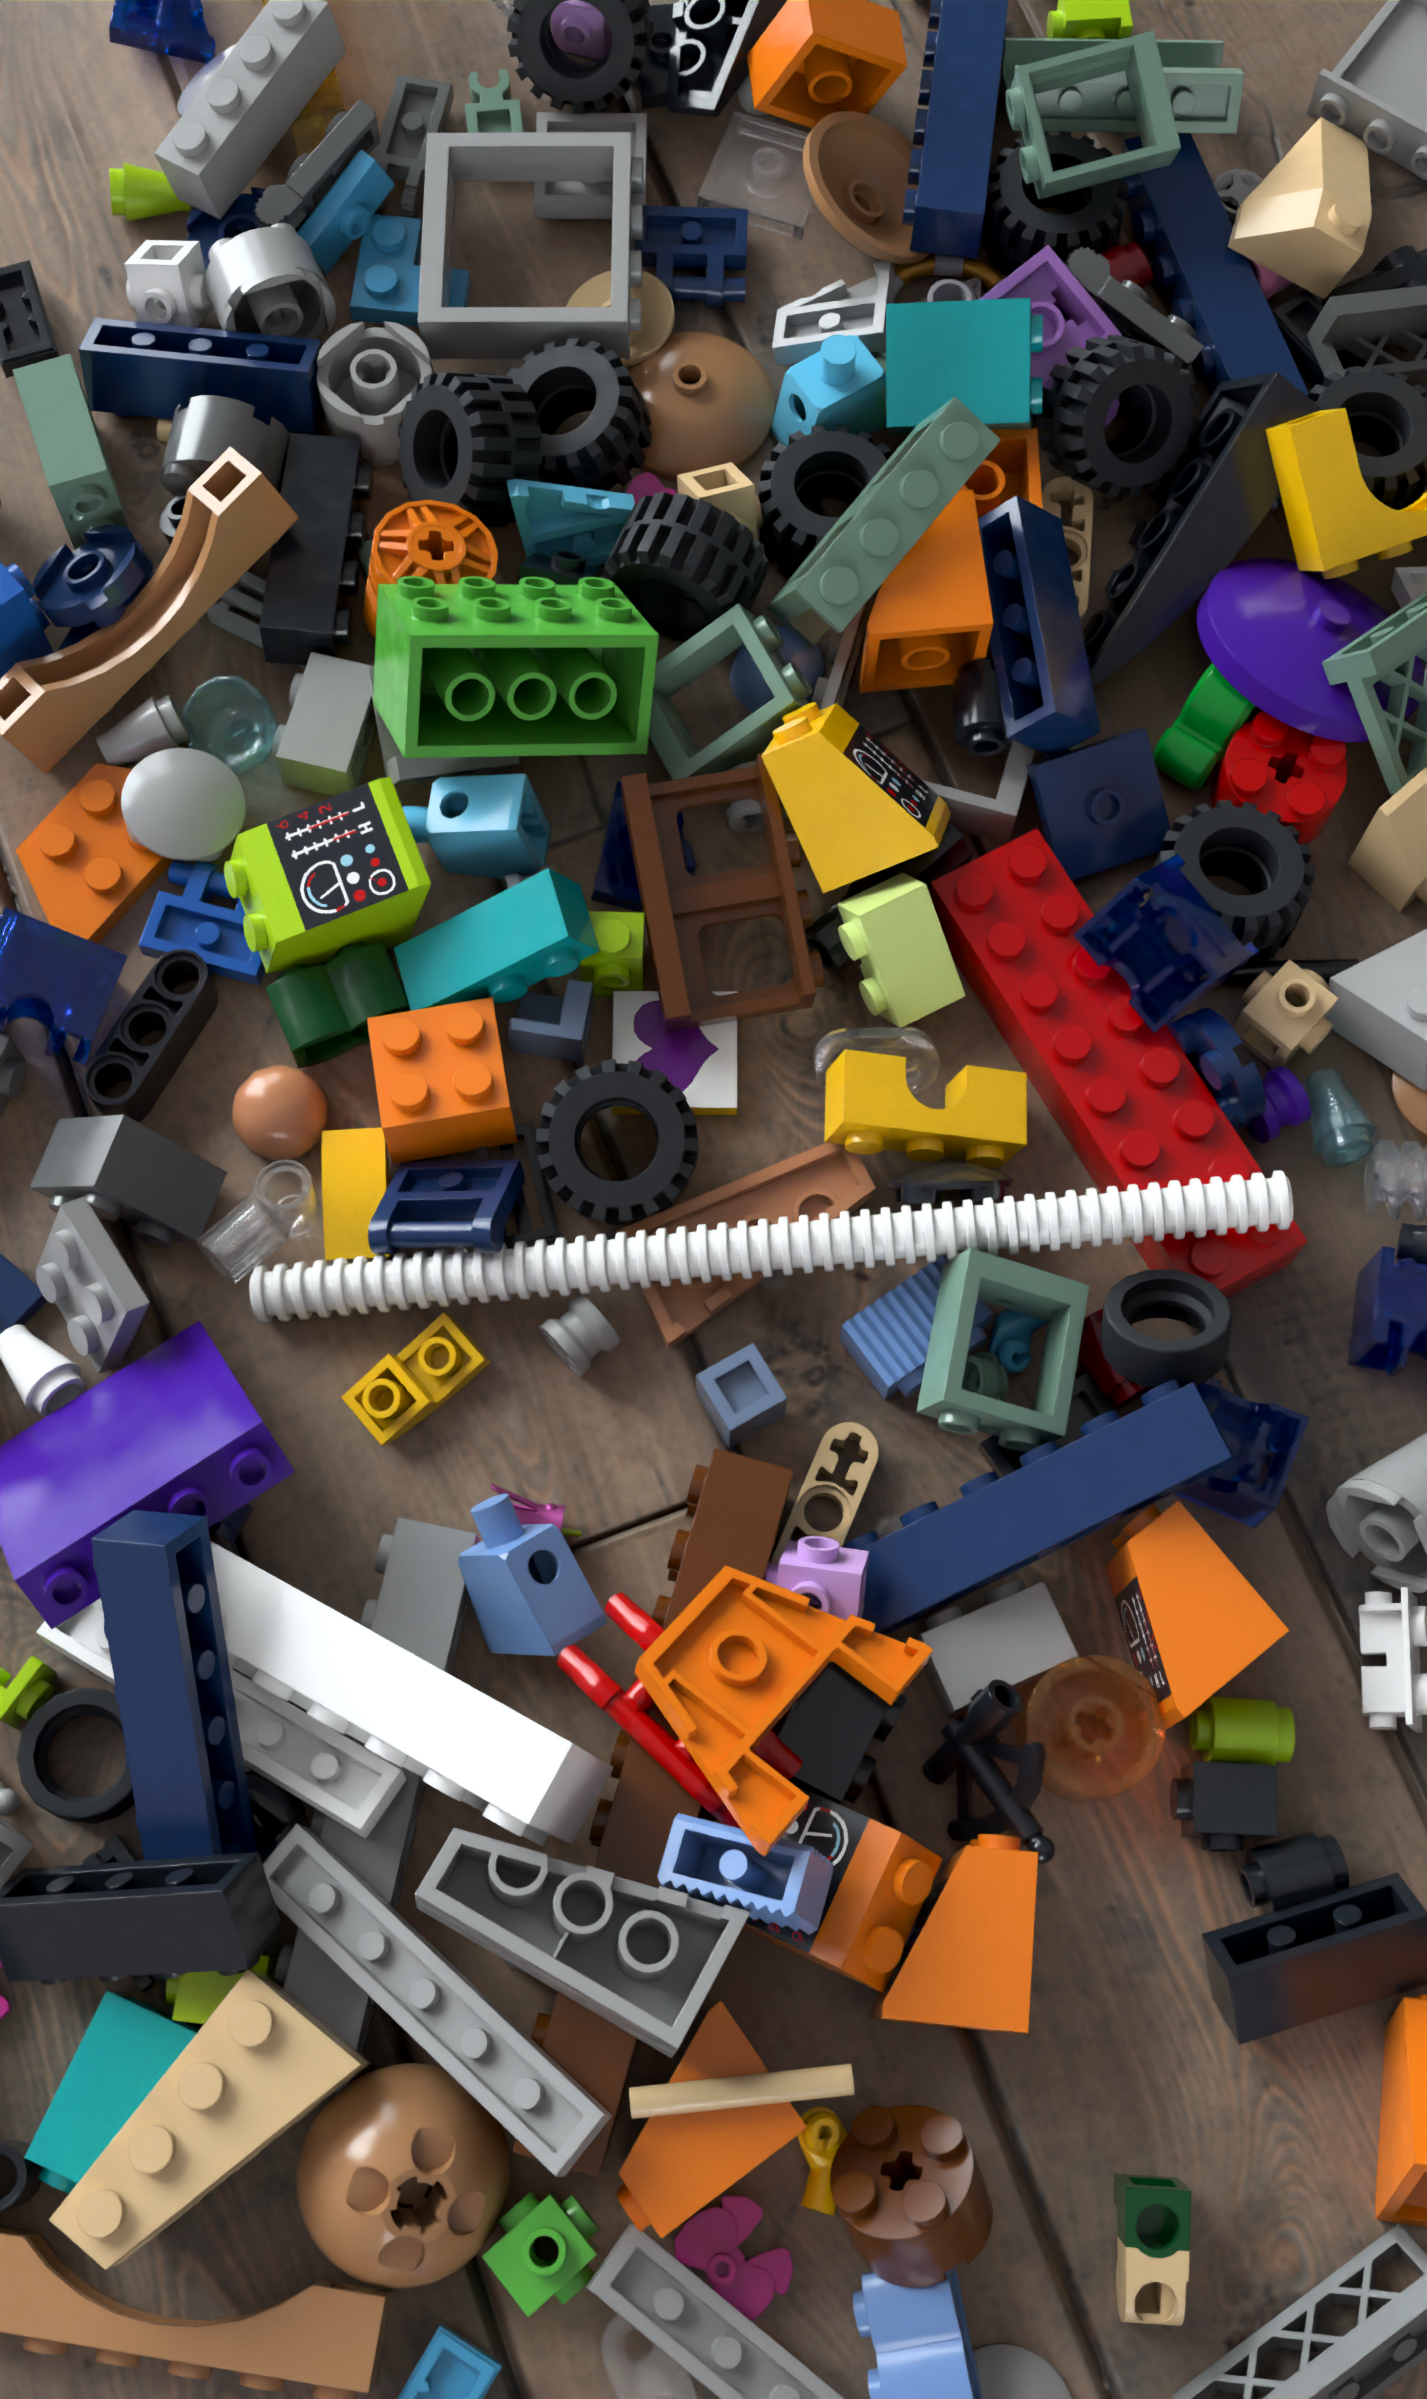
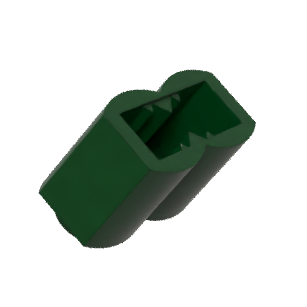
M357 942L340 949L335 954L334 959L327 964L314 967L309 965L290 967L282 971L277 976L276 981L266 987L271 1004L298 1068L323 1063L344 1054L355 1046L370 1043L367 1018L411 1011L407 997L383 943L369 945L365 942Z

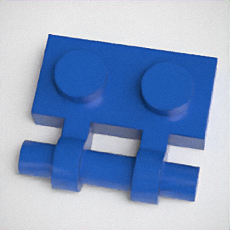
M173 860L168 872V882L185 887L183 896L158 891L138 944L142 954L159 959L163 954L172 950L187 949L194 951L203 958L210 973L260 986L265 973V967L259 951L252 952L247 945L243 929V918L246 914L240 898H232L229 894L224 872L220 871L218 864L197 861L194 865ZM214 895L238 901L235 910L208 904L207 902Z

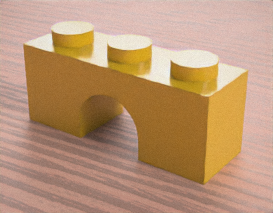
M844 1049L826 1070L824 1142L845 1145V1149L848 1152L855 1154H875L882 1150L906 1152L908 1159L920 1162L937 1161L943 1157L965 1159L966 1163L976 1164L989 1169L1001 1167L1027 1145V1073L966 1065L945 1086V1109H933L921 1104L911 1094L906 1081V1057Z

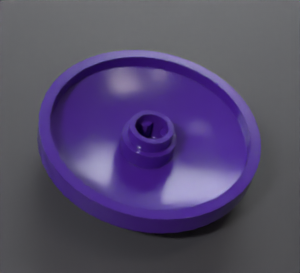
M1249 558L1229 564L1224 570H1220L1199 602L1196 621L1203 647L1221 675L1255 706L1296 729L1336 741L1370 742L1347 682L1330 685L1322 662L1390 617V615L1367 595L1337 577L1323 579L1322 571H1299L1297 562L1277 558ZM1415 656L1411 680L1422 686L1425 674L1421 659ZM1379 680L1373 687L1382 710L1387 712L1391 686ZM1409 696L1404 716L1405 722L1409 720L1419 705L1417 700Z

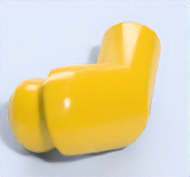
M817 2106L809 2109L802 2115L801 2119L807 2128L797 2135L800 2147L810 2167L801 2205L835 2216L837 2207L831 2193L830 2172L836 2151L847 2136V2133L834 2111L827 2107Z

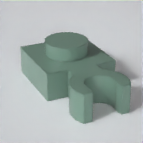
M499 69V84L493 88L481 86L477 71L471 72L468 81L472 103L464 104L468 133L523 132L519 99L511 100V84L508 71L506 69Z

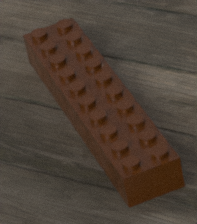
M717 1448L713 1450L709 1467L696 1465L686 1499V1504H688L686 1517L694 1519L691 1531L677 1530L667 1569H670L668 1580L676 1582L672 1597L659 1594L652 1615V1619L664 1630L725 1565L765 1580L767 1566L772 1558L789 1496L793 1475L792 1469ZM636 1674L633 1684L639 1679ZM654 1703L646 1712L677 1741L679 1739L678 1735L656 1703ZM620 1729L610 1765L614 1767L611 1777L619 1779L613 1802L600 1798L589 1835V1840L592 1841L591 1845L599 1847L594 1867L613 1872L617 1877L659 1888L662 1885L657 1875L674 1818L678 1813L700 1818L703 1806L624 1730ZM558 1992L552 2015L538 2013L531 2039L613 2115L570 2169L598 2178L604 2167L639 2039ZM516 2139L512 2152L537 2159Z

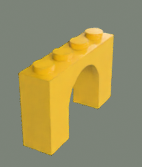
M1346 408L1317 411L1265 429L1299 571H1322L1323 579L1343 576L1359 569L1358 559L1376 553L1377 560H1383L1408 553L1413 550L1412 540L1427 535V491L1408 507L1395 510L1381 503L1366 486L1359 468Z

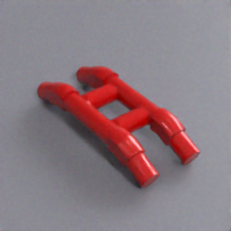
M617 1593L612 1596L605 1606L606 1615L644 1651L665 1631L624 1593ZM577 1645L565 1647L558 1655V1667L721 1824L740 1828L680 1738L676 1741L646 1712L655 1702L641 1681L638 1679L625 1692ZM772 1730L752 1751L788 1781L799 1771L803 1764V1760Z

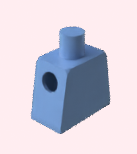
M507 1493L491 1497L470 1510L483 1540L463 1551L458 1557V1565L490 1653L556 1656L565 1647L577 1643L608 1623L599 1602L560 1529L553 1523L521 1525Z

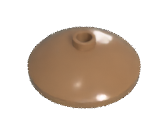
M855 111L834 112L825 116L816 124L807 136L803 149L805 178L810 195L818 211L828 225L845 242L869 257L897 264H912L924 260L932 253L910 251L913 226L902 225L906 189L918 190V185L907 184L912 148L917 149V147L894 127L876 117Z
M706 332L670 333L666 342L653 355L642 362L626 367L645 402L652 423L648 426L652 434L650 447L642 448L646 459L640 468L641 470L652 473L658 478L677 482V475L725 463L732 462L738 469H741L752 461L766 444L771 434V425L775 414L774 390L770 378L761 363L739 344L719 335ZM684 382H696V384L688 385Z

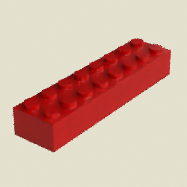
M1037 828L930 883L929 894L954 962L1021 1068L1027 1073L1028 1079L1101 1194L1106 1193L1108 1186H1116L1118 1192L1127 1191L1129 1184H1137L1139 1190H1146L1150 1182H1157L1160 1188H1167L1171 1180H1178L1181 1186H1189V1181L1193 1178H1199L1202 1184H1209L1210 1178L1214 1176L1221 1177L1223 1182H1230L1231 1176L1240 1174L1243 1180H1251L1253 1173L1261 1172L1263 1174ZM1293 1219L1287 1230H1279L1276 1224H1270L1266 1232H1259L1255 1226H1248V1230L1244 1234H1238L1235 1228H1227L1226 1235L1217 1236L1214 1230H1206L1205 1237L1196 1238L1193 1232H1185L1184 1239L1176 1240L1173 1234H1165L1163 1241L1155 1242L1152 1235L1144 1236L1142 1243L1133 1244L1149 1270L1173 1269L1195 1274L1214 1284L1228 1299L1291 1264L1308 1241Z

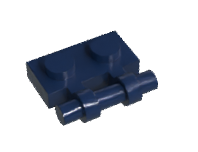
M643 206V240H635L634 250L642 251V267H656V275L654 276L666 285L672 299L705 300L708 307H723V301L745 302L746 278L723 277L724 270H746L748 209ZM674 268L707 269L706 277L673 276Z

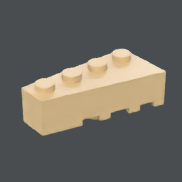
M248 1969L57 2208L49 2221L105 2270L121 2264L371 2063L265 1973Z

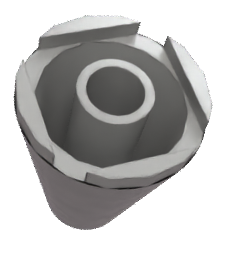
M1427 1432L1342 1482L1336 1488L1334 1495L1328 1500L1326 1506L1330 1528L1342 1548L1352 1558L1361 1551L1369 1560L1377 1565L1370 1572L1372 1576L1401 1590V1587H1408L1411 1592L1415 1593L1427 1591Z

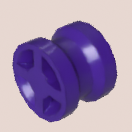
M1276 1066L1266 1072L1262 1081L1266 1097V1110L1262 1116L1251 1121L1245 1127L1250 1135L1260 1143L1266 1144L1276 1139L1280 1134L1281 1128L1286 1125L1299 1126L1311 1118V1105L1304 1087L1298 1078L1284 1066Z

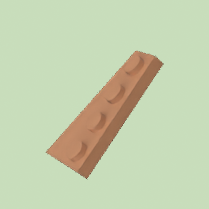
M824 1143L616 1230V1234L617 1232H626L627 1237L630 1238L636 1237L637 1230H646L647 1235L652 1236L656 1235L658 1228H666L668 1234L676 1233L678 1226H686L688 1232H695L699 1224H706L708 1230H716L718 1223L726 1222L728 1228H737L738 1221L747 1220L748 1226H758V1220L764 1218L768 1219L770 1225L778 1224L779 1217L785 1216L788 1217L789 1223L799 1222L800 1215H808L809 1221L819 1220L820 1213H828L830 1219L840 1218L841 1211H849L850 1214L872 1198L876 1187L859 1154L848 1152L845 1149V1145ZM762 1271L753 1272L752 1279H743L742 1273L733 1274L731 1281H723L721 1275L712 1276L710 1283H703L701 1277H693L691 1284L683 1285L681 1279H672L671 1286L663 1287L660 1281H652L651 1287L645 1289L641 1287L640 1282L637 1284L669 1351L766 1277L763 1276Z

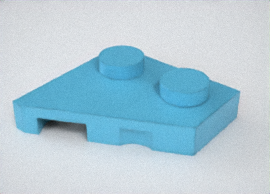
M522 479L507 481L510 500L527 558L533 553L551 556L553 551H569L585 556L587 558V565L604 564L607 562L635 505L633 494Z

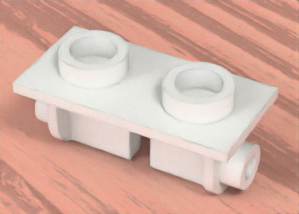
M1401 1587V1603H1392V1593L1366 1592L1365 1604L1358 1606L1361 1654L1386 1655L1387 1666H1361L1362 1715L1369 1716V1729L1395 1730L1397 1729V1717H1405L1407 1726L1416 1733H1423L1422 1715H1427V1673H1420L1419 1647H1427V1606H1418L1416 1596L1408 1587Z

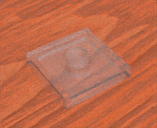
M734 111L698 194V207L748 209L749 225L802 240L816 207L810 195L803 169V149L809 133Z

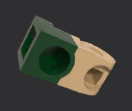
M1114 2173V2204L1117 2206L1116 2296L1121 2322L1182 2326L1186 2306V2282H1189L1191 2190L1178 2177Z

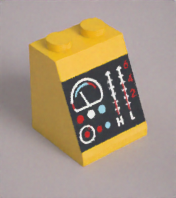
M816 702L793 710L782 718L784 725L772 732L774 738L761 757L823 893L939 847L951 816L947 803L837 703L822 710H819Z

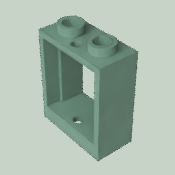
M1154 30L1018 66L1011 84L1012 89L1006 90V105L1012 126H1021L1025 147L1019 150L1022 174L1026 184L1034 182L1038 200L1168 166L1181 148ZM1125 71L1143 148L1053 172L1035 94Z
M71 354L13 369L12 371L48 486L74 550L88 543L82 533L95 527L113 524L122 525L129 529L99 432Z
M738 603L656 663L649 738L673 780L724 772L739 764L755 761L757 754L764 753L774 738L772 732L784 725L782 718L793 710L809 704L806 697L812 693L811 686L793 662H790L788 665L785 663L778 648L784 645V640L776 626L765 614L757 618ZM745 644L775 698L700 751L670 697Z
M969 1248L953 1259L943 1263L916 1413L939 1419L938 1427L948 1432L973 1435L981 1431L998 1436V1444L1000 1446L1019 1452H1028L1040 1445L1065 1437L1090 1285L973 1248ZM977 1299L1048 1321L1033 1410L961 1389Z

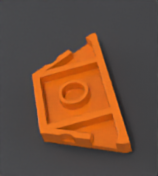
M96 763L16 849L59 946L68 963L75 969L174 860L160 856L146 847L134 843L127 833V825L121 809V795L126 778L132 771L130 768Z

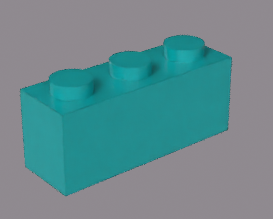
M547 868L394 948L410 1010L412 1011L493 997L494 1004L511 1002L525 995L527 987L547 977H559L573 972L579 967V961L599 952L600 949L580 884Z

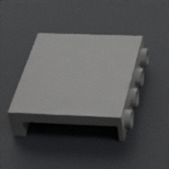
M1388 0L1335 69L1330 72L1323 68L1319 73L1307 114L1316 119L1322 117L1362 139L1373 152L1383 155L1424 180H1427V0Z

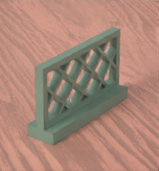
M1427 591L1322 662L1330 685L1347 682L1389 794L1397 793L1427 767V663L1423 685L1421 686L1411 680L1415 656L1427 662ZM1379 680L1391 686L1387 712L1382 710L1373 687ZM1408 696L1419 702L1415 727L1404 721ZM1401 737L1412 742L1409 764L1406 769L1398 753Z

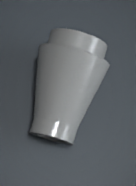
M170 694L158 700L152 695L109 731L97 736L96 740L107 763L120 767L128 763L141 761L161 750L181 748V743L192 739V734L182 712Z

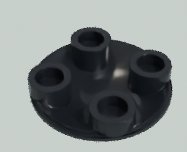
M949 1162L924 1165L902 1173L887 1181L886 1186L889 1187V1190H896V1202L938 1203L940 1202V1190L959 1189L960 1200L971 1199L972 1202L983 1201L984 1198L992 1197L993 1201H1003L1005 1187H1011L1014 1179L998 1171L976 1164Z

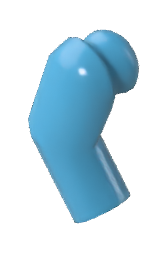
M1007 1308L1000 1311L994 1319L988 1352L997 1356L998 1364L1005 1367L1006 1373L1017 1374L1023 1372L1028 1368L1032 1360V1355L1029 1354L1033 1331L1047 1325L1048 1321Z

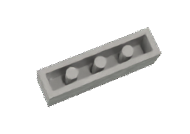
M269 0L154 152L178 199L220 220L347 51L328 2L324 0Z

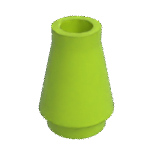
M124 162L123 168H109L112 216H126V222L175 212H191V205L176 197L164 172Z

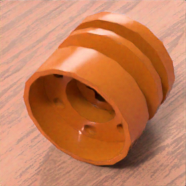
M431 499L406 502L386 513L374 529L362 612L368 631L375 639L378 584H397V579L404 576L425 577L433 580L435 584H458L460 578L468 576L495 580L498 550L492 533L477 516L455 504Z

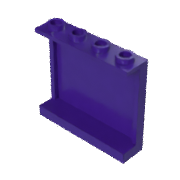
M197 1321L0 1445V1545L15 1582L49 1627L53 1629L101 1598L97 1574L93 1567L91 1538L131 1511L142 1510L207 1516L208 1528H210L295 1473V1470L262 1421L200 1321Z

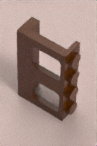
M763 753L757 754L754 767L648 784L646 773L621 777V797L642 910L645 915V926L665 1033L811 1008L816 995L815 988L824 987V973L818 949L808 951L804 928L812 927L813 924L809 896L806 889L796 891L792 868L801 867L797 835L795 830H784L781 809L785 808L761 757ZM746 799L756 801L760 805L770 860L765 865L699 877L689 874L685 867L676 819L678 814L683 810ZM770 916L780 919L784 926L793 972L792 980L780 986L721 996L713 994L708 988L699 941L700 932L704 928Z

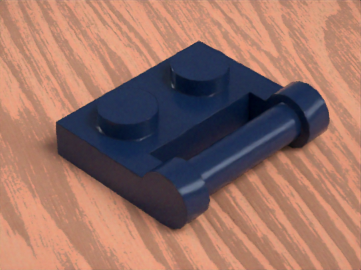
M520 1159L401 1162L370 1221L368 1241L371 1251L374 1254H396L400 1248L474 1246L478 1253L500 1252L504 1243V1226L525 1182ZM445 1219H474L470 1221H435ZM405 1220H415L417 1222H405Z

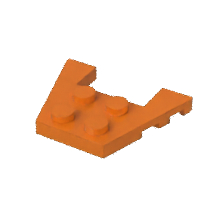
M725 1565L638 1658L634 1673L755 1850L766 1857L804 1811L810 1797L755 1755L752 1751L829 1662H835L880 1698L892 1705L926 1665L933 1649L927 1644L910 1637L905 1644L874 1632L875 1623L852 1614L847 1620L808 1606L810 1598Z

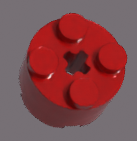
M1261 711L1253 720L1242 726L1230 741L1212 784L1213 809L1215 808L1218 800H1231L1233 807H1242L1244 801L1257 804L1256 811L1267 814L1269 810H1272L1281 816L1278 821L1284 827L1293 825L1300 833L1297 841L1298 844H1309L1322 832L1344 791L1347 781V762L1345 759L1347 749L1345 742L1306 733Z

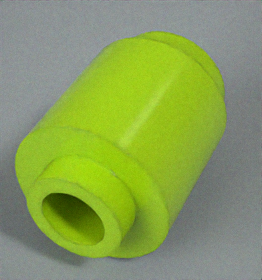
M1211 1696L1202 1704L1201 1710L1195 1709L1190 1715V1746L1193 1751H1201L1204 1762L1275 1765L1276 1762L1289 1763L1295 1746L1293 1713L1289 1707H1277L1272 1699Z

